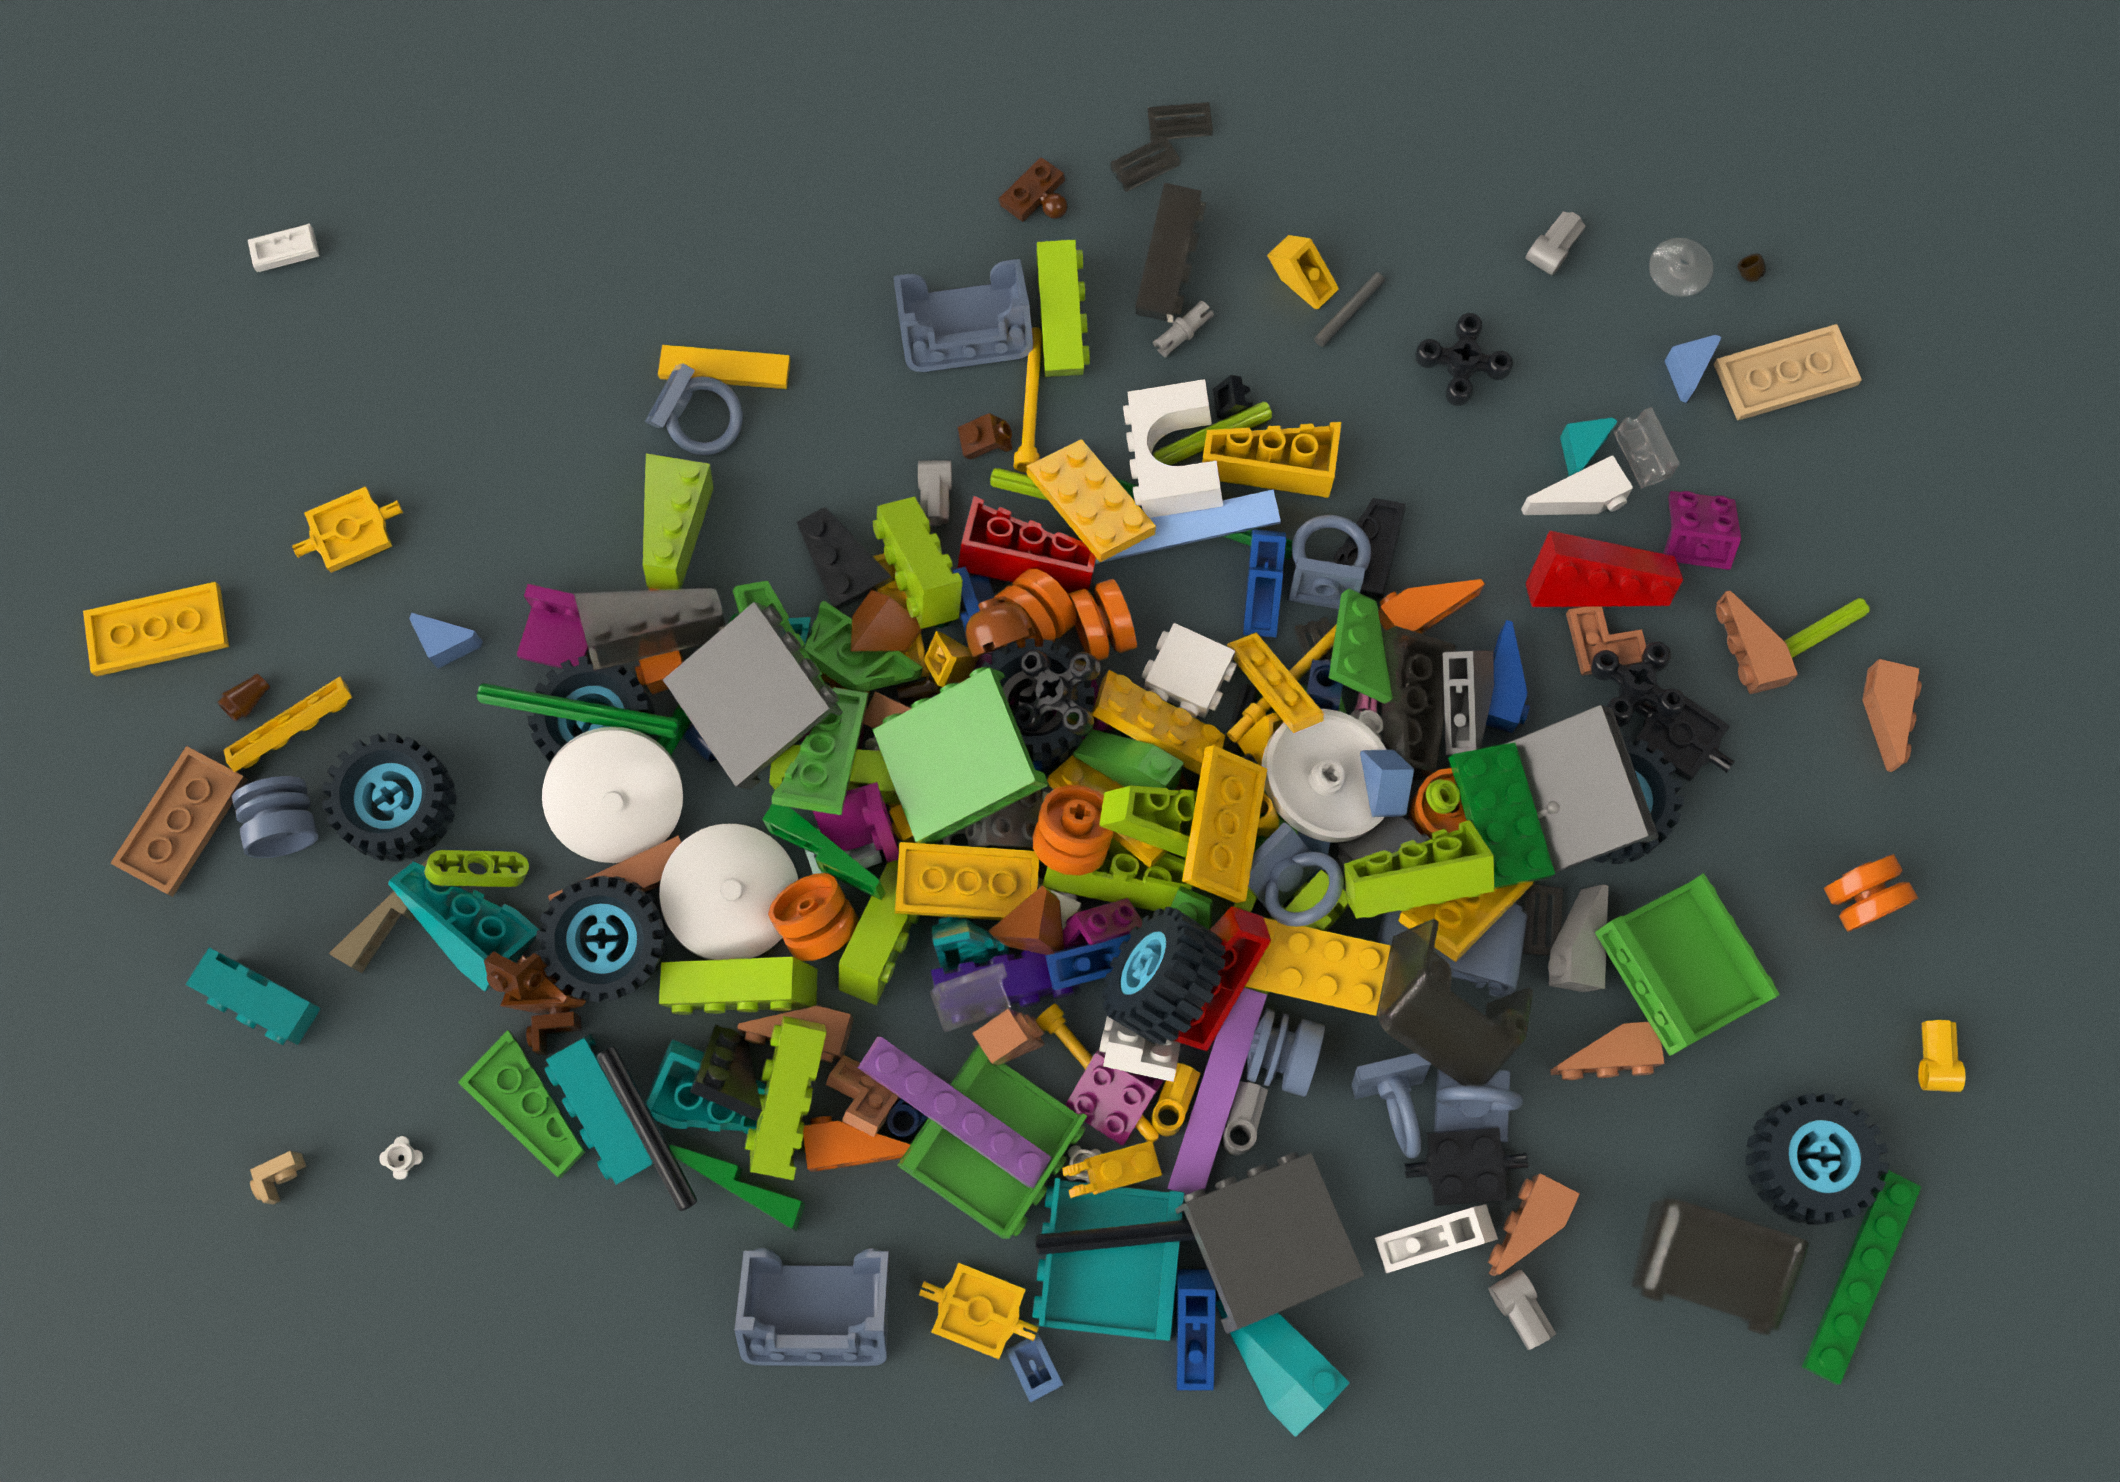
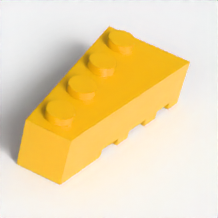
M1330 422L1329 426L1314 427V423L1300 424V428L1281 429L1280 426H1268L1266 430L1251 431L1250 427L1207 430L1202 463L1217 461L1221 482L1329 498L1335 477L1341 422Z

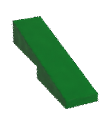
M771 804L762 819L769 833L816 854L815 860L821 872L830 874L835 879L882 900L886 892L878 878L793 809L787 806Z
M670 1144V1149L676 1159L794 1231H797L805 1207L804 1202L739 1182L743 1169L738 1165Z

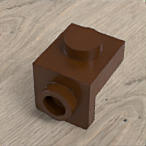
M991 413L957 427L963 457L971 460L996 448L1005 452L1012 450L1010 439L1012 437V430L1009 424Z
M494 951L484 959L489 985L494 990L505 992L520 1001L536 990L545 979L541 956L535 953L521 965Z
M569 1007L549 1009V1014L531 1016L532 1026H527L526 1037L528 1046L532 1047L535 1053L547 1055V1034L582 1031L581 1017L574 1011L570 1012Z

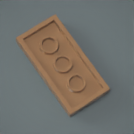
M186 746L110 864L173 897L233 804L232 794L237 789L243 787L248 779Z

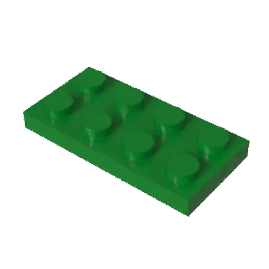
M1516 742L1451 755L1448 759L1456 786L1460 792V800L1466 820L1472 822L1494 855V889L1550 878L1555 875Z

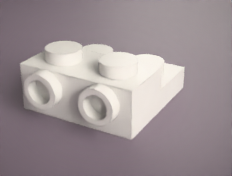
M1107 1016L1099 1051L1106 1053L1104 1067L1173 1082L1181 1043L1171 1042L1167 1039L1166 1044H1153Z

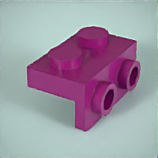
M1128 898L1077 912L1065 922L1066 926L1063 929L1064 948L1088 942L1089 945H1095L1130 934L1135 926L1139 928L1142 926V919Z

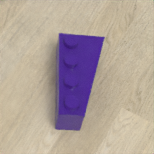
M1026 950L1021 953L1022 958L1015 959L1013 954L995 956L987 961L988 965L981 966L980 963H974L973 961L961 963L958 965V968L953 970V973L944 974L943 967L930 970L944 1022L951 1021L952 1025L969 1022L972 1020L971 1015L985 1012L986 1016L1001 1014L1006 1011V1006L1019 1003L1020 1007H1029L1040 1003V997L1052 994L1054 999L1067 997L1074 994L1073 989L1079 988V984L1053 990L1046 956Z

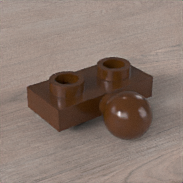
M1040 157L999 197L1000 206L1022 222L1041 204L1044 213L1049 218H1061L1066 213L1068 204L1064 196L1053 192L1065 181L1064 173Z

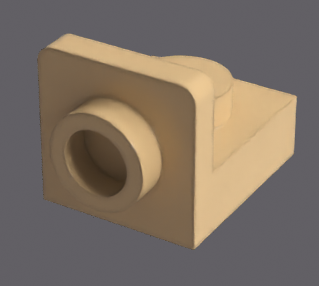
M288 1151L250 1169L253 1180L250 1181V1186L254 1196L267 1204L280 1202L274 1182L282 1184L297 1177L296 1171L306 1167L302 1153Z

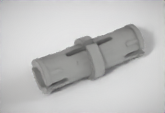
M1201 300L1182 318L1177 317L1173 320V325L1153 341L1155 348L1160 347L1157 351L1163 357H1167L1184 340H1191L1194 337V332L1214 317L1212 310L1206 311L1210 307Z

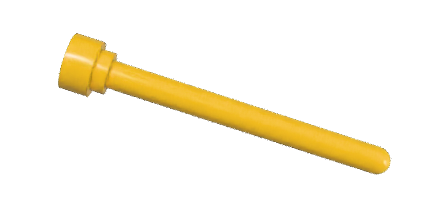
M1038 327L1032 328L1033 349L1028 354L1022 444L1014 454L1013 467L1015 470L1027 473L1028 465L1040 460V454L1037 453V448L1034 447L1042 331Z
M1054 1003L1035 1021L1044 1032L1048 1031L1051 1035L1055 1034L1086 1070L1093 1056L1065 1025L1067 1022L1063 1017L1065 1013ZM1142 1114L1135 1128L1147 1141L1156 1142L1159 1134Z

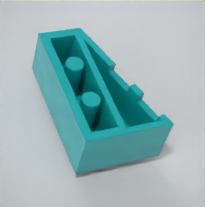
M210 947L185 984L209 997L206 1003L224 1013L229 1008L238 1013L235 1019L248 1027L255 1029L258 1024L268 1029L265 1036L281 1045H284L287 1040L299 1045L321 1009Z

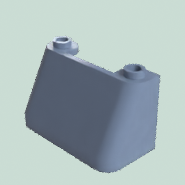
M1020 259L1003 261L996 264L990 273L991 284L928 293L926 281L917 274L893 276L905 362L911 370L928 372L1015 360L1026 357L1032 351L1033 336L1030 306Z
M1513 904L1457 962H1454L1398 922L1402 911L1398 910L1382 914L1376 942L1391 945L1387 966L1389 961L1399 962L1401 959L1400 966L1405 968L1409 965L1476 983L1475 987L1481 989L1488 984V988H1490L1489 995L1503 999L1508 998L1516 990L1527 923V914L1522 912L1521 906Z
M759 1248L754 1251H743L735 1321V1335L742 1360L752 1365L875 1366L885 1362L888 1345L889 1251H880L872 1248L865 1249L854 1257L853 1266L782 1265L781 1258L771 1249Z

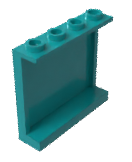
M1055 1178L1054 1186H1047L1045 1207L1052 1208L1050 1223L1043 1222L1042 1234L1182 1220V1212L1177 1214L1175 1209L1183 1204L1184 1192H1160L1121 1187L1095 1195L1092 1192L1070 1198L1068 1190L1074 1186L1087 1185L1089 1183L1063 1181L1060 1178ZM1180 1241L1047 1254L1046 1259H1039L1037 1281L1044 1282L1042 1296H1035L1033 1318L1039 1319V1327L1170 1341Z

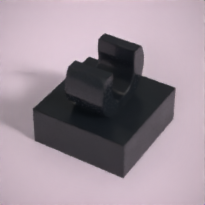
M1230 375L1213 388L1217 418L1226 419L1253 406V403L1246 402L1245 395L1250 392V388L1243 385L1241 376Z

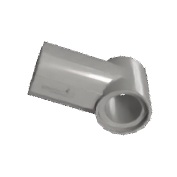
M1563 211L1545 235L1541 234L1534 242L1525 259L1553 276L1566 259L1569 249L1586 227L1581 217L1574 212L1568 213Z
M919 460L918 489L921 490L920 506L929 520L930 526H942L949 523V490H952V461Z
M1239 1081L1221 1137L1223 1148L1231 1155L1240 1156L1251 1149L1257 1139V1129L1268 1092L1267 1089L1260 1085ZM1233 1129L1244 1131L1248 1138L1247 1144L1243 1146L1234 1144L1230 1138V1131Z
M1522 1270L1515 1271L1488 1288L1496 1306L1504 1316L1509 1317L1528 1350L1543 1344L1556 1335V1332L1536 1301L1537 1293L1532 1283Z

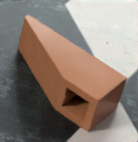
M1726 591L1717 601L1716 614L1719 622L1725 625L1728 634V648L1737 658L1739 664L1738 675L1741 683L1747 686L1749 694L1788 685L1798 673L1787 644L1733 592Z
M1878 659L1867 670L1862 700L1886 770L1893 772L1905 764L1910 757L1911 744L1907 742L1909 732L1915 726L1916 712H1913L1914 701L1920 695L1922 683L1918 681L1919 668Z
M812 1006L739 1023L737 1027L742 1034H745L744 1040L758 1045H765L766 1040H771L774 1025L781 1026L783 1016L825 1024L826 1037L820 1061L832 1063L833 1058L841 1059L844 1055L854 1019L848 1013L821 1006Z
M1007 1009L972 1033L990 1062L995 1065L1003 1064L1045 1045L1041 1039V1036L1045 1033L1036 1023L1035 1017L1032 1016L1030 1018L1028 1014L1024 1015L1022 1012L1019 1013Z
M1649 1022L1623 1023L1552 1068L1550 1073L1551 1075H1562V1080L1584 1078L1583 1073L1597 1072V1078L1619 1076L1618 1071L1632 1070L1633 1076L1654 1074V1068L1664 1064L1662 1043Z
M1542 1174L1533 1176L1532 1180L1526 1178L1518 1194V1198L1522 1199L1517 1213L1512 1210L1504 1224L1503 1230L1507 1232V1235L1502 1245L1497 1243L1490 1254L1488 1263L1492 1267L1489 1274L1492 1276L1502 1274L1564 1228L1579 1193Z

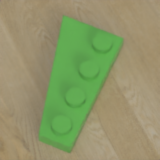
M833 688L839 698V701L836 703L843 713L840 716L830 713L813 727L809 736L805 737L801 744L800 752L794 762L790 763L785 772L784 780L772 795V804L842 815L867 707L868 693Z
M507 1030L458 1081L473 1098L557 1178L561 1179L585 1153L581 1143L510 1030Z

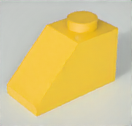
M1288 235L1267 255L1280 279L1314 309H1319L1339 290L1311 238Z

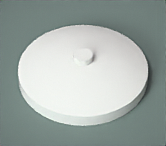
M1321 709L1324 712L1323 722L1293 733L1283 723L1269 739L1262 758V767L1267 768L1265 791L1278 814L1300 833L1325 842L1351 841L1364 836L1376 827L1384 817H1372L1360 752L1362 750H1387L1379 737L1360 720L1346 713L1330 709Z
M603 727L576 736L557 752L545 775L542 802L544 814L551 830L567 848L590 860L604 863H620L663 843L670 836L681 814L683 787L678 767L673 758L656 740L639 731L628 728Z
M741 824L710 826L686 838L668 859L663 870L659 888L661 912L668 929L675 939L697 956L707 960L755 958L770 950L783 938L770 921L768 912L770 905L777 895L787 886L798 880L797 872L784 848L766 833Z

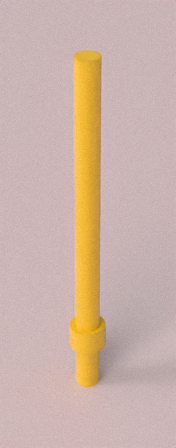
M1336 625L1289 670L1297 681L1311 669L1312 659L1320 660L1333 647ZM1264 697L1256 704L1251 703L1242 712L1243 717L1226 733L1230 740L1236 743L1263 716H1266V712L1271 708V705Z

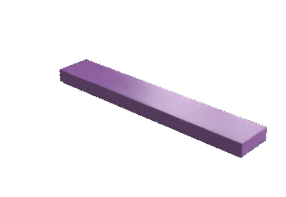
M1244 987L1216 1035L1168 1185L1170 1190L1184 1192L1185 1195L1202 1188L1205 1190L1249 1053L1255 1028L1258 1025L1267 997L1266 994Z

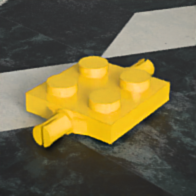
M365 486L304 512L310 526V538L293 544L292 548L298 558L317 550L321 554L330 573L393 547L386 532L385 520L403 513L402 507L398 500L379 508L374 503L370 491Z
M958 1263L952 1280L944 1289L926 1281L923 1282V1288L935 1293L932 1294L921 1289L919 1296L939 1303L938 1316L931 1333L999 1360L1006 1342L1013 1333L1034 1342L1036 1335L1023 1330V1328L1037 1333L1039 1326L1019 1319V1307L1026 1289L961 1263Z

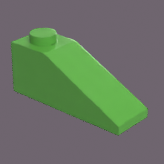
M1093 729L1073 755L1124 787L1131 785L1175 790L1179 784L1184 764L1183 761L1156 745Z

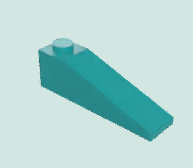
M413 861L391 878L388 885L458 970L486 992L491 986L487 981L484 959L494 951L516 963L536 939L537 931L540 929L515 908L506 904L500 907L483 899L485 894L476 890L470 893L458 886H439L431 883L425 876V866Z
M944 917L938 920L939 924L932 925L934 947L944 972L958 968V965L961 963L973 961L974 963L982 964L993 959L995 956L1009 955L1008 946H1005L988 931L967 918Z
M672 1039L645 1101L655 1121L678 1129L696 1127L708 1128V1131L720 1132V1129L743 1131L745 1134L748 1133L749 1128L756 1129L757 1121L690 1092L704 1052ZM756 1080L759 1094L764 1095L766 1084Z
M1219 1298L1215 1305L1222 1319L1228 1316ZM1279 1313L1230 1332L1268 1410L1295 1437L1316 1419L1350 1383Z

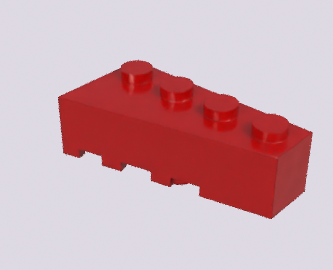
M973 496L961 542L957 569L966 566L968 573L1014 582L1028 569H1038L1055 579L1067 594L1083 588L1089 591L1096 557L1082 541L1061 532L1056 534L1047 532L1040 523L1032 520L1028 523L1012 517L1011 511L1002 507L995 510L984 505L985 500Z
M1549 531L1525 584L1532 607L1670 606L1683 581V577L1675 556Z
M1231 906L1210 929V931L1222 939L1221 945L1225 946V954L1221 956L1225 960L1224 969L1218 971V975L1222 977L1219 986H1213L1211 993L1214 994V997L1210 1004L1205 1002L1201 1009L1204 1013L1198 1020L1193 1018L1190 1021L1191 1028L1186 1033L1179 1030L1178 1039L1174 1040L1204 1051H1208L1271 942L1263 916Z

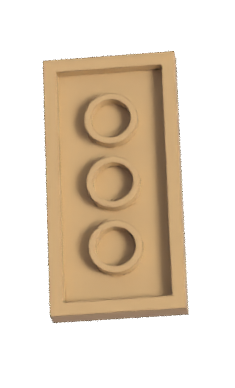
M1837 324L1717 358L1713 364L1737 421L1858 386L1862 381Z

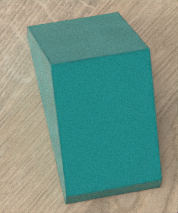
M1605 418L1566 424L1560 440L1569 476L1584 470L1611 434L1617 420Z

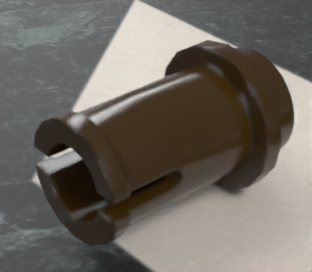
M929 676L926 677L925 681L897 686L899 700L903 705H910L920 699L931 698L934 695L940 694L939 686L934 678L930 679Z

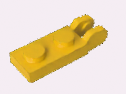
M1152 1141L1089 1157L1083 1162L1062 1168L1064 1176H1074L1087 1170L1090 1184L1077 1185L1068 1190L1070 1198L1092 1192L1095 1195L1162 1176Z

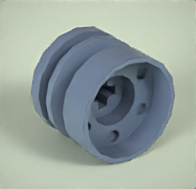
M293 776L261 779L246 784L232 794L233 806L237 809L235 811L236 819L243 824L239 831L245 855L252 858H273L289 855L313 845L318 840L314 815L306 811L310 807V799L307 796V786L303 779Z
M1266 1008L1262 1019L1255 1028L1246 1059L1248 1071L1246 1080L1255 1082L1261 1067L1266 1069L1263 1085L1269 1087L1276 1072L1283 1074L1282 1091L1305 1097L1319 1057L1325 1025L1302 1018L1295 1033L1288 1031L1289 1014L1283 1013L1279 1026L1276 1028L1272 1026L1275 1010Z

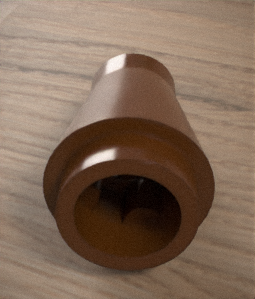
M256 673L246 681L222 693V698L217 703L231 719L237 722L242 717L246 719L265 692L271 687Z

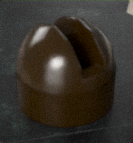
M1761 254L1746 256L1737 265L1741 276L1749 282H1757L1766 272V264Z

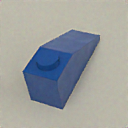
M1506 620L1499 632L1493 652L1494 688L1486 725L1513 733L1518 724L1524 725L1530 706L1525 704L1528 692L1513 622Z
M1127 934L1095 945H1089L1086 942L1045 955L1053 990L1106 977V974L1112 972L1113 967L1110 964L1113 957L1118 958L1122 951L1119 949L1123 941L1128 942L1131 935Z
M1177 1269V1390H1214L1216 1288L1209 1270Z

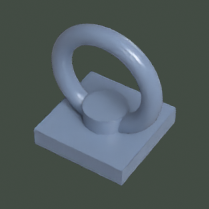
M684 363L675 365L645 422L655 428H663L666 423L667 430L675 443L682 449L696 455H713L727 449L738 437L743 423L742 406L737 395L727 384L711 377L691 378L695 371ZM697 390H709L717 393L725 400L729 408L730 421L727 430L721 437L711 442H698L689 438L682 431L678 422V418L686 408L692 392Z
M1321 515L1306 521L1300 526L1292 541V556L1296 567L1288 601L1339 609L1341 594L1350 588L1360 593L1364 572L1371 559V546L1366 533L1359 525L1342 516ZM1323 528L1342 530L1355 541L1358 548L1357 559L1352 566L1337 564L1331 561L1308 559L1305 554V544L1308 537L1315 531Z
M1284 822L1254 852L1248 888L1268 910L1274 920L1286 926L1299 927L1320 920L1334 908L1341 896L1344 879L1339 864L1332 857L1321 852H1311L1293 828ZM1320 867L1327 872L1329 887L1319 903L1306 911L1297 913L1289 912L1282 908V905Z
M1427 1050L1358 1066L1351 1085L1355 1099L1379 1094L1381 1099H1386L1395 1137L1403 1154L1410 1159H1414L1420 1154L1421 1138L1417 1116L1409 1092L1412 1090L1411 1086L1424 1082L1431 1065Z
M1439 1064L1437 1066L1434 1132L1498 1126L1501 1143H1506L1508 1139V1112L1519 1109L1523 1105L1522 1096L1517 1092L1509 1090L1510 1071Z

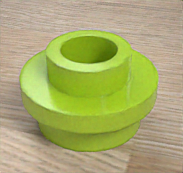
M1438 779L1428 785L1426 798L1429 806L1435 812L1447 814L1452 812L1459 803L1460 792L1453 782Z

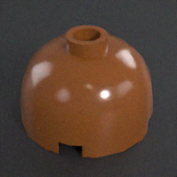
M995 597L978 604L980 611L970 617L966 625L965 635L972 658L1005 647L1007 644L1018 639H1025L1035 635L1036 631L1032 620L1019 604L1011 601L999 603L998 598Z

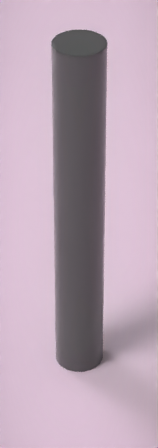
M1376 272L1314 337L1315 342L1319 346L1324 347L1385 282L1383 275Z

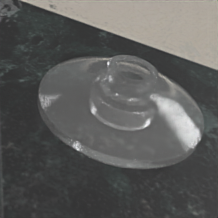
M1671 238L1663 241L1654 249L1649 260V272L1654 283L1666 293L1682 297L1691 296L1702 291L1710 282L1713 274V262L1708 251L1696 241L1687 238ZM1679 259L1685 260L1688 264H1682Z

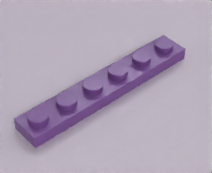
M883 1037L876 1038L858 1066L864 1073L1029 1188H1034L1052 1158Z

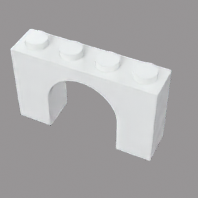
M1205 379L1129 391V405L1123 406L1126 425H1132V432H1127L1126 435L1129 452L1135 451L1136 458L1130 459L1132 479L1138 478L1139 486L1133 487L1135 505L1142 506L1143 511L1149 518L1222 507L1223 500L1217 461L1185 466H1170L1159 462L1151 454L1155 444L1170 432L1212 425Z

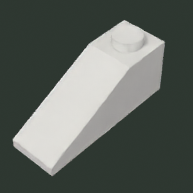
M1612 455L1527 497L1521 511L1524 515L1599 514L1607 509L1613 512L1627 503L1626 499L1633 487Z
M1485 1204L1376 1237L1375 1240L1385 1271L1389 1273L1495 1241L1498 1238L1487 1205Z

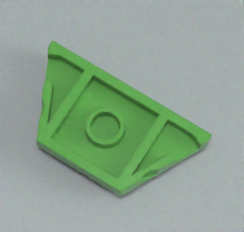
M826 601L820 603L816 621L814 620L810 637L807 639L804 648L812 662H816L821 672L846 689L860 692L904 683L921 677L923 667L900 651H851L852 619Z

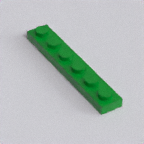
M1888 1170V1173L1881 1175L1880 1180L1886 1182L1881 1192L1873 1194V1197L1877 1200L1866 1211L1802 1365V1368L1835 1385L1841 1384L1921 1189V1186Z

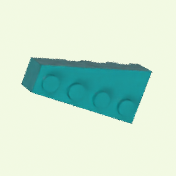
M590 1033L548 1057L546 1061L549 1066L544 1069L553 1086L560 1084L566 1097L562 1099V1102L572 1118L577 1116L584 1127L579 1131L585 1144L589 1149L595 1147L601 1160L597 1161L601 1173L606 1180L612 1178L615 1185L649 1167L653 1162L597 1059L599 1054L594 1055L591 1049L592 1046L596 1045V1042Z

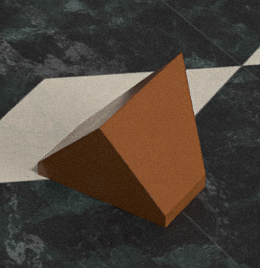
M871 590L852 616L851 651H904L906 653L923 629L920 628L916 617L911 618L909 612L894 599Z
M1042 885L991 928L989 932L1005 946L1044 955L1064 950L1060 900Z
M522 956L517 964L521 965L529 957ZM542 961V965H543V969H544V968L547 967V964ZM544 971V981L525 999L520 1001L505 993L500 1006L544 1014L549 1013V1009L556 1007H569L570 1009L583 1007L586 1000L571 996L572 991L567 988L564 990L558 988L555 985L558 980L553 975L548 977Z

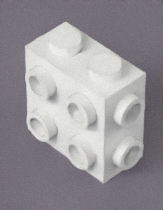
M1174 623L1170 632L1163 631L1158 640L1156 649L1160 652L1156 660L1149 659L1141 676V678L1145 679L1144 689L1158 694L1166 702L1185 709L1194 718L1198 715L1205 719L1209 709L1215 711L1221 701L1223 693L1219 689L1223 680L1230 682L1236 670L1237 664L1233 662L1235 650Z

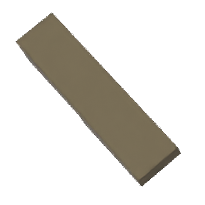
M428 859L421 865L426 866ZM437 864V866H440L441 871H447L443 868L442 864ZM393 891L328 954L358 972L363 973L399 917L403 915L413 921L415 916Z

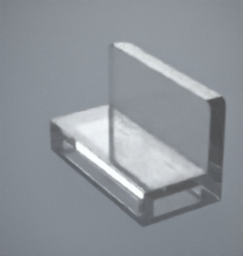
M1003 963L937 984L932 989L930 995L945 1032L999 1015L1011 1008L1002 984L1008 976Z

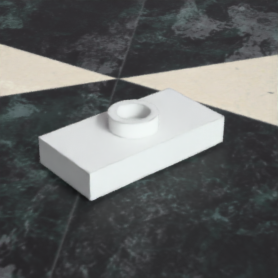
M310 224L248 240L253 267L257 273L319 257L314 229Z

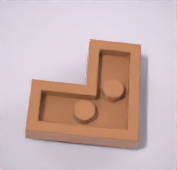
M1602 607L1568 609L1566 616L1581 676L1592 674L1590 669L1594 655L1602 650L1614 652L1619 658V663L1628 668L1631 665L1642 663L1641 657L1646 648L1642 629L1609 635Z
M843 1055L829 1074L826 1085L854 1099L846 1110L842 1121L875 1137L886 1121L889 1112L901 1098L858 1068L859 1062Z

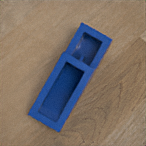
M1252 529L1243 635H1251L1257 632L1259 636L1275 638L1277 636L1286 545L1285 532Z

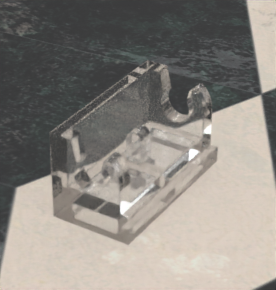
M1652 407L1643 410L1635 420H1632L1630 416L1622 421L1619 428L1614 431L1641 489L1671 478L1680 465Z

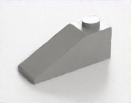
M1602 884L1581 889L1550 951L1548 963L1549 986L1578 992L1605 989L1606 951L1594 932L1607 924L1608 885Z

